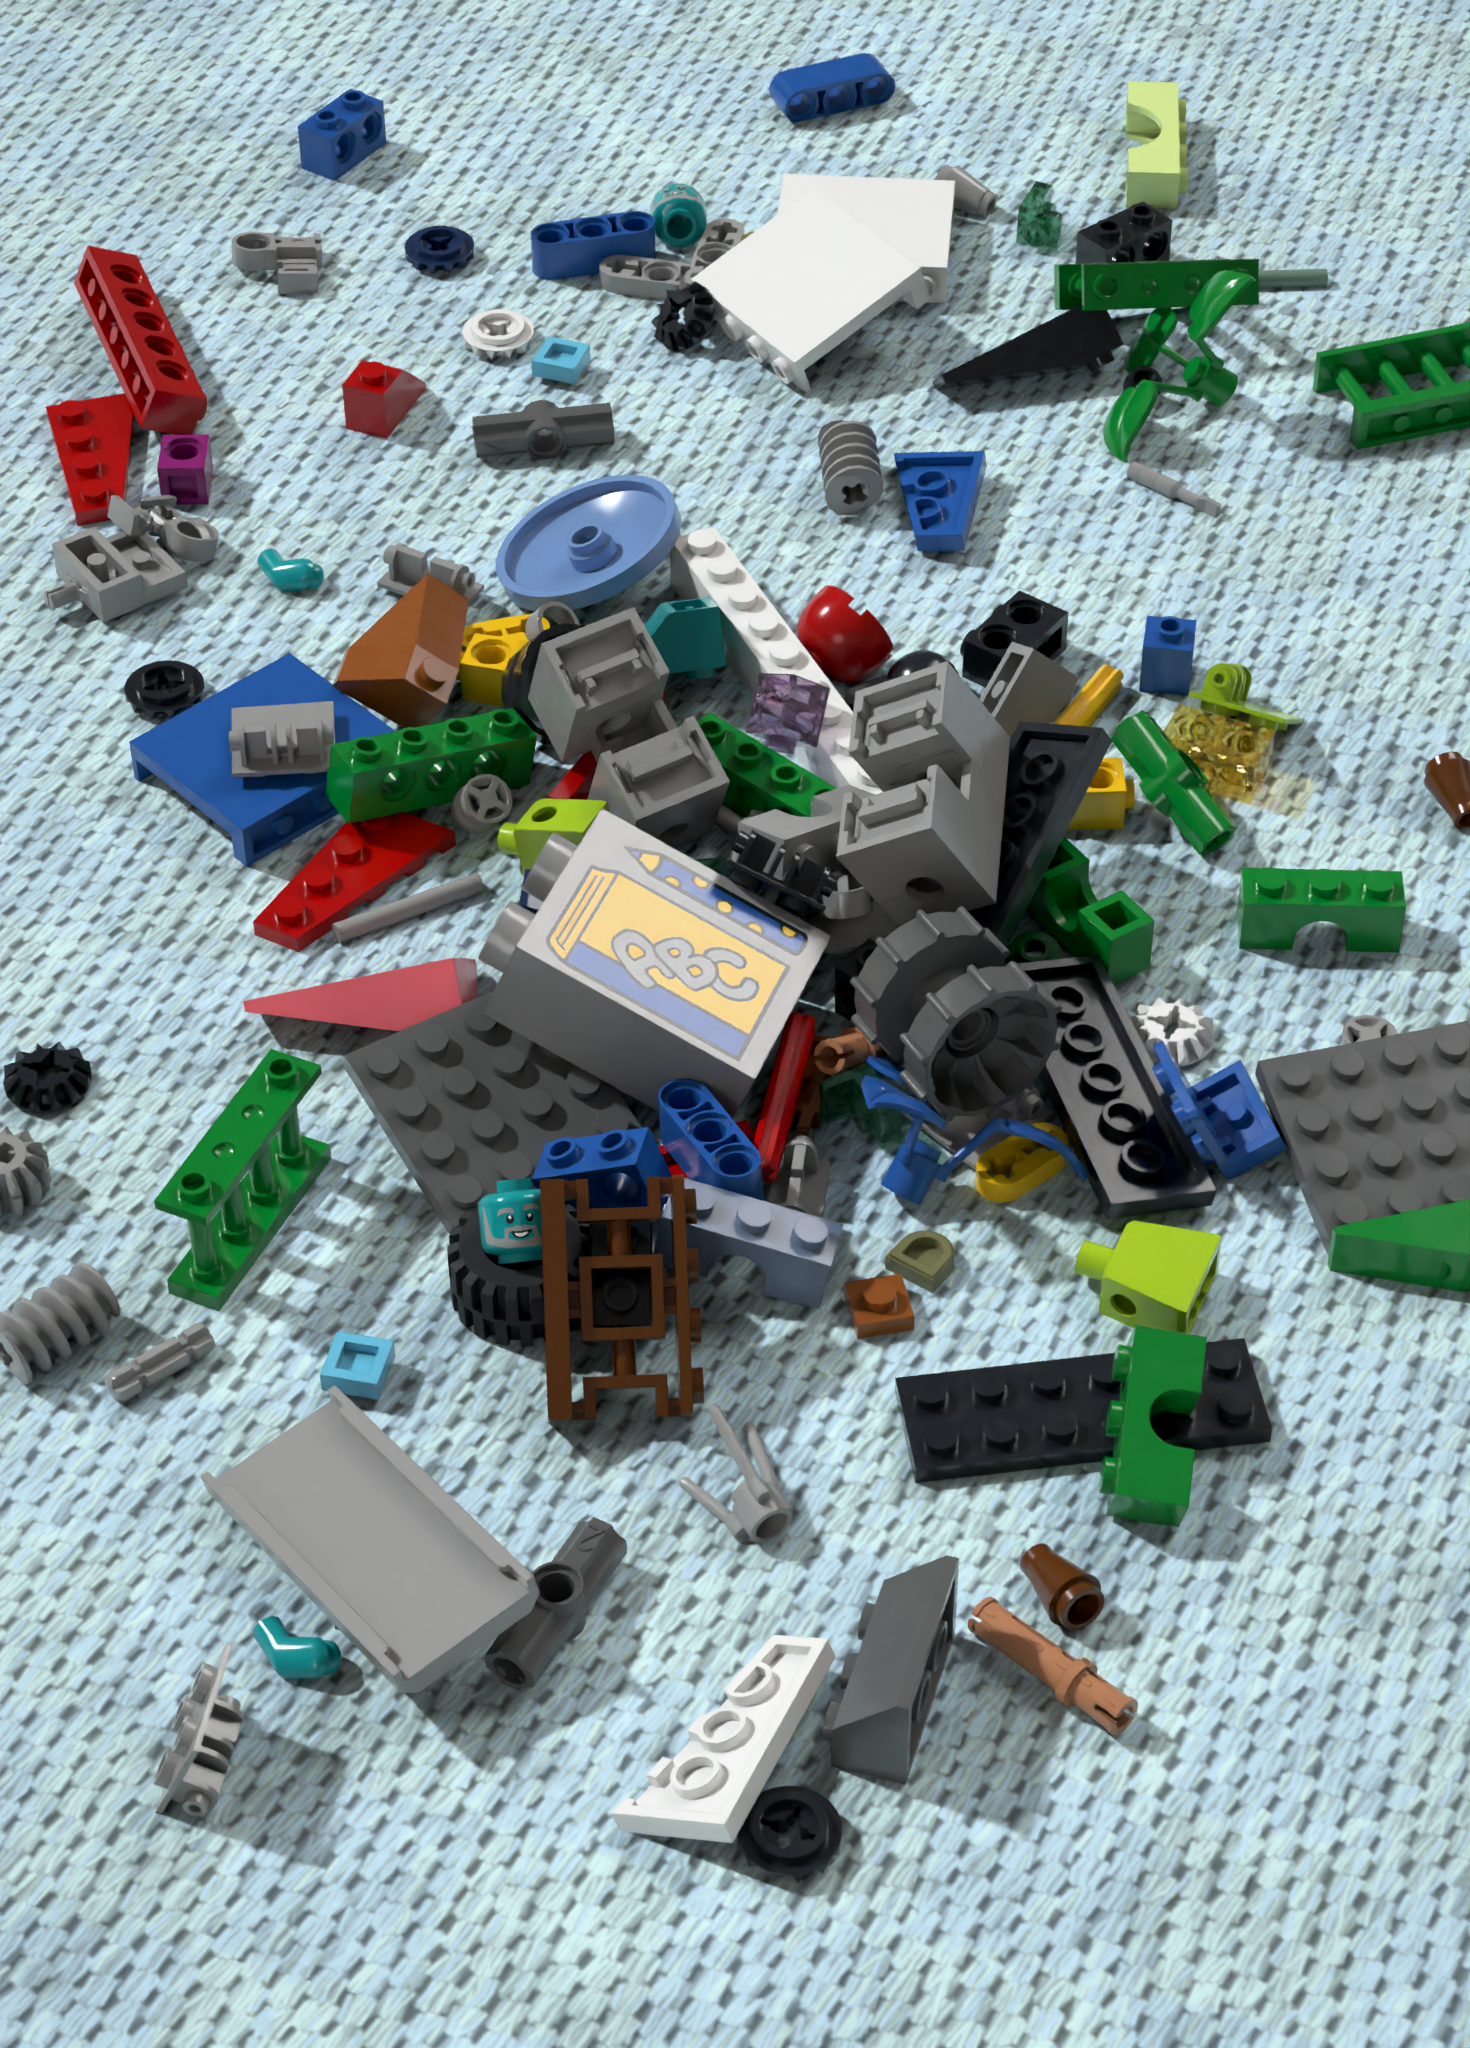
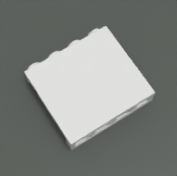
M783 174L777 214L812 188H816L921 268L930 296V300L926 303H946L951 229L954 221L955 181ZM899 298V299L897 300V301H901V302H906V301H905L904 299H902V298Z
M812 188L691 279L692 283L696 281L711 292L715 302L713 319L720 323L725 334L734 342L739 339L743 341L751 355L758 362L762 363L766 360L772 365L776 375L785 384H789L792 381L804 392L811 390L804 372L805 369L899 298L904 299L915 309H919L930 300L921 268L816 188Z

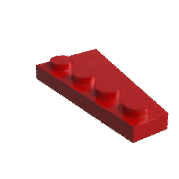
M125 393L81 401L68 400L58 405L46 406L49 427L77 526L109 521L110 519L107 516L111 496L118 495L125 502L127 497L128 468L131 464L132 439H134L135 415Z
M404 812L351 824L346 822L253 921L254 934L300 952L331 931L333 923L349 918V911L366 901L371 904L386 893V886L402 875L409 878L424 867V861L438 851L444 854L456 846L455 831Z

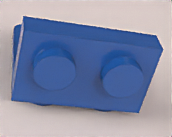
M1162 1040L1153 1045L1160 1063L1153 1066L1152 1070L1167 1096L1174 1093L1177 1094L1171 1098L1173 1101L1171 1108L1186 1135L1197 1131L1190 1138L1206 1166L1216 1162L1228 1180L1287 1149L1241 1060L1191 1086L1164 1041Z

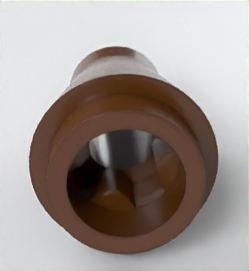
M1458 752L1442 753L1434 757L1426 765L1424 785L1450 816L1457 829L1470 827V761L1464 759Z
M1047 1544L1034 1545L1025 1552L1020 1561V1569L1028 1577L1046 1613L1055 1625L1065 1626L1069 1630H1079L1090 1625L1099 1616L1104 1606V1595L1101 1592L1100 1582L1095 1576L1055 1553Z

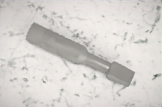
M1137 461L1132 462L1127 470V478L1170 499L1178 498L1195 506L1196 511L1206 513L1214 518L1220 513L1221 504L1208 496H1199L1186 490L1181 486L1180 482Z

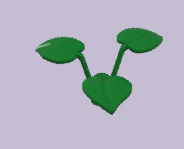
M1230 270L1220 271L1208 280L1193 302L1189 312V318L1193 322L1187 331L1190 340L1198 345L1206 357L1200 358L1196 356L1189 361L1164 344L1177 325V315L1173 309L1156 308L1149 314L1142 326L1141 333L1136 336L1128 349L1124 362L1125 370L1130 373L1137 366H1151L1160 351L1185 368L1182 379L1187 382V388L1149 380H1142L1137 389L1134 387L1127 388L1112 406L1103 428L1105 444L1115 457L1127 462L1131 444L1151 413L1157 400L1158 391L1187 396L1196 402L1204 398L1217 407L1224 405L1232 397L1238 384V376L1223 367L1225 361L1215 355L1204 338L1214 329L1241 294L1256 281L1253 277Z

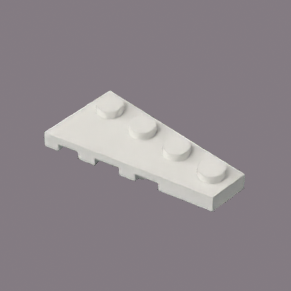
M772 1635L724 1688L728 1699L721 1707L708 1714L702 1713L687 1729L691 1740L673 1760L662 1757L646 1776L650 1785L639 1798L633 1800L626 1797L612 1812L618 1828L628 1833L733 1843L835 1659V1654L828 1638Z

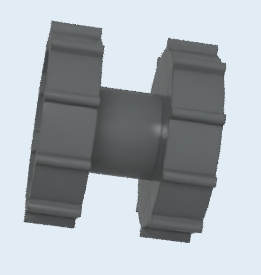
M963 906L959 907L956 912H936L926 914L921 909L917 911L916 918L898 927L886 938H876L875 943L878 946L866 960L859 976L853 977L850 980V983L855 988L854 1001L856 1007V1014L851 1017V1021L872 1045L879 1043L897 1065L900 1066L905 1062V1070L900 1073V1077L921 1102L928 1100L947 1122H951L955 1116L985 1114L988 1118H991L994 1115L995 1109L1008 1103L1025 1089L1031 1091L1035 1088L1033 1081L1046 1065L1052 1051H1057L1061 1047L1056 1040V1014L1062 1010V1007L1039 982L1034 983L1015 961L1009 962L1007 967H1005L1004 959L1010 955V951L988 928H983Z

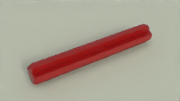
M793 1012L785 1023L753 1140V1145L761 1156L762 1181L766 1184H770L777 1179L814 1039L816 1021L810 1014L801 1015L798 1012Z

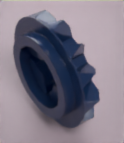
M442 225L427 227L415 232L406 240V260L414 264L416 270L421 271L428 268L432 274L438 270L450 273L453 267L464 268L466 267V262L474 258V241L468 233L458 228Z

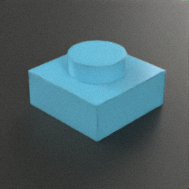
M548 336L531 361L532 376L575 384L591 360L590 344Z
M337 1331L320 1373L321 1389L328 1391V1389L335 1385L344 1394L379 1400L395 1358L394 1340Z

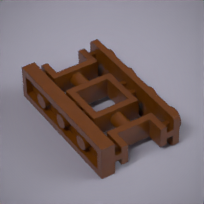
M684 1175L647 1177L648 1207L589 1209L588 1179H576L575 1181L540 1179L548 1423L596 1420V1390L654 1388L656 1418L693 1416V1404L704 1403L703 1368H692L691 1344H700L702 1341L700 1308H689L688 1284H699L698 1248H687L686 1225L697 1224L696 1190L684 1188ZM660 1197H670L673 1278L663 1277V1254L632 1255L631 1222L660 1221ZM565 1200H576L577 1224L607 1223L608 1256L579 1257V1281L568 1282ZM650 1269L652 1326L593 1328L591 1271ZM675 1315L678 1398H668L667 1374L637 1375L635 1341L665 1340V1316ZM569 1319H580L581 1343L611 1342L613 1376L583 1377V1402H572Z

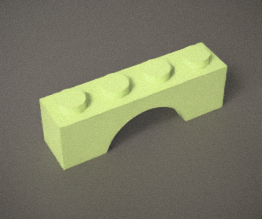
M1128 81L1125 115L1126 139L1138 141L1145 145L1128 149L1126 207H1131L1143 201L1153 208L1177 209L1178 195L1187 193L1186 99L1178 98L1177 82Z

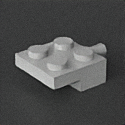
M91 527L52 543L56 573L66 584L49 591H44L43 595L51 611L73 601H78L86 604L104 623L188 587L186 571L146 532H142L141 536L130 537L127 533L121 531L105 538L95 527Z

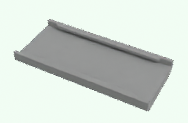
M334 1385L328 1389L331 1401L217 1479L209 1472L200 1477L207 1492L400 1693H419L529 1614L535 1605L540 1591L534 1576Z

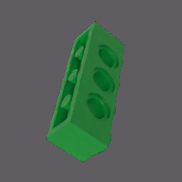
M513 708L496 709L489 713L464 718H451L444 722L419 727H407L400 731L370 737H358L354 740L331 744L325 796L345 821L351 824L452 802L456 792L465 786L469 780L480 774H491L499 777L507 784L509 789L519 788L530 783L537 735Z
M708 713L697 721L730 780L722 805L742 818L748 817L751 810L765 813L774 809L794 816L812 817L813 796L837 789L712 713Z

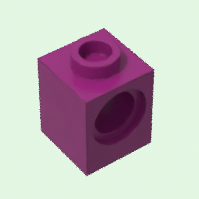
M209 434L162 435L157 466L161 496L172 495L177 497L176 505L209 504L214 472Z

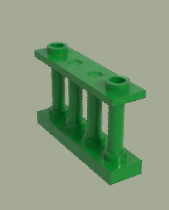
M1259 259L1055 264V310H1071L1081 304L1082 311L1191 307L1208 280L1216 273L1224 270L1248 274L1256 280L1241 294L1233 305H1259Z
M1470 322L1317 352L1313 390L1316 393L1340 389L1354 407L1350 440L1357 450L1470 427V380L1455 383L1444 369L1465 364L1470 370ZM1424 372L1434 385L1433 388L1413 391L1402 377ZM1382 380L1393 396L1371 400L1361 387V384Z
M270 1049L154 1200L155 1209L186 1219L188 1222L191 1248L167 1279L169 1294L220 1311L331 1160L330 1144L300 1134L297 1109L298 1104L322 1074L321 1065Z

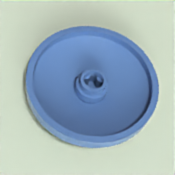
M616 475L591 480L553 496L521 519L507 535L498 551L496 573L509 599L522 608L536 611L542 605L551 601L561 602L571 610L590 606L630 588L652 572L666 558L680 534L681 514L670 490L663 483L653 478L640 475Z

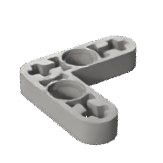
M722 218L710 222L702 234L690 263L628 255L609 256L603 259L599 265L600 285L602 289L615 294L666 300L667 290L676 291L681 281L692 284L691 279L713 263L708 261L717 260L743 241L744 226L733 219ZM656 279H667L666 281H655Z

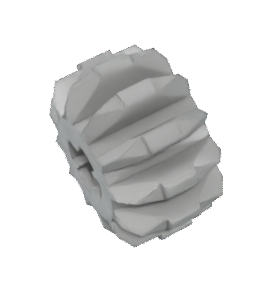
M6 1126L0 1132V1219L8 1211H12L21 1218L24 1205L40 1207L42 1193L50 1191L51 1174L49 1160L42 1143L35 1142L28 1130L13 1136Z

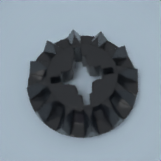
M681 281L676 291L667 290L665 302L656 304L660 312L659 315L651 321L656 328L654 337L659 342H663V346L673 351H683L696 345L705 336L714 318L715 302L711 292L696 281L692 284ZM683 307L685 308L683 311L685 325L678 322L680 319L679 311Z
M172 660L152 662L138 668L127 678L124 686L126 702L131 703L134 713L146 712L151 720L160 714H166L171 719L175 712H184L191 708L192 704L202 702L203 689H205L203 676L195 667L184 662ZM161 685H165L170 693L161 694Z
M60 1041L51 1048L44 1049L36 1043L35 1049L31 1053L17 1051L15 1062L4 1066L3 1086L6 1096L17 1107L32 1112H53L67 1108L78 1102L87 1093L92 1082L90 1062L84 1060L80 1049L71 1048L66 1050ZM55 1068L56 1073H50L39 1085L38 1076H43L47 1070Z
M779 1786L759 1794L737 1834V1842L745 1854L749 1867L758 1866L764 1869L771 1881L779 1874L792 1875L799 1883L805 1873L814 1870L824 1873L828 1861L834 1855H839L842 1823L835 1807L821 1794L800 1786ZM796 1819H799L800 1839H794L790 1846H786L785 1849L780 1848L779 1833H786L789 1827L794 1825Z

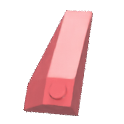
M449 958L246 1000L243 1003L245 1012L401 1031L477 998V965L475 959Z

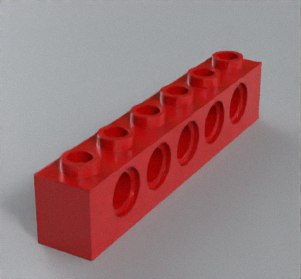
M87 245L74 285L140 428L176 435H193L197 422L201 421L206 414L207 397L203 393L195 372L187 360L183 347L180 345L137 255Z

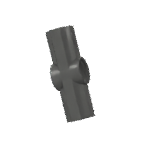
M537 400L525 406L522 412L472 417L476 457L527 452L532 458L537 460L554 459L560 456L566 448L614 444L615 441L610 403L558 408L548 400Z
M595 1517L587 1522L580 1521L553 1560L538 1566L531 1573L540 1591L532 1611L502 1632L485 1654L486 1667L494 1672L502 1684L518 1691L524 1687L533 1688L563 1644L576 1638L583 1631L586 1624V1611L627 1554L626 1540L619 1536L612 1524Z

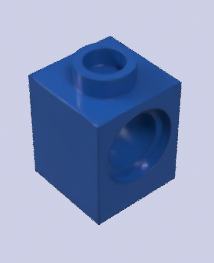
M1147 616L1139 691L1188 696L1197 620L1180 619L1174 616Z

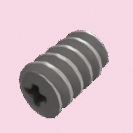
M854 420L831 421L823 425L818 434V447L825 501L829 509L837 515H852L860 512L862 509L871 507L880 499L883 493L877 438L873 429L863 422Z
M82 1262L71 1268L69 1276L63 1274L54 1278L50 1288L44 1286L35 1290L31 1300L22 1299L14 1303L12 1313L8 1311L0 1312V1360L4 1366L23 1384H28L33 1378L28 1363L32 1361L43 1372L52 1368L48 1350L52 1349L61 1359H67L71 1356V1349L67 1338L71 1337L79 1346L86 1347L90 1344V1336L86 1326L90 1325L100 1335L109 1332L110 1326L105 1314L109 1313L115 1317L120 1316L121 1308L107 1281L92 1265Z

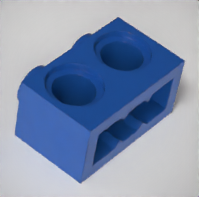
M349 89L298 125L302 169L336 181L384 146L387 142L383 101L366 95L362 91Z
M645 1127L632 1130L616 1129L605 1134L578 1138L563 1137L555 1141L546 1142L531 1180L535 1188L540 1189V1179H564V1181L588 1179L589 1209L648 1207L647 1177H671L672 1174L650 1128ZM660 1197L661 1213L667 1197ZM565 1200V1205L570 1204L576 1209V1200Z

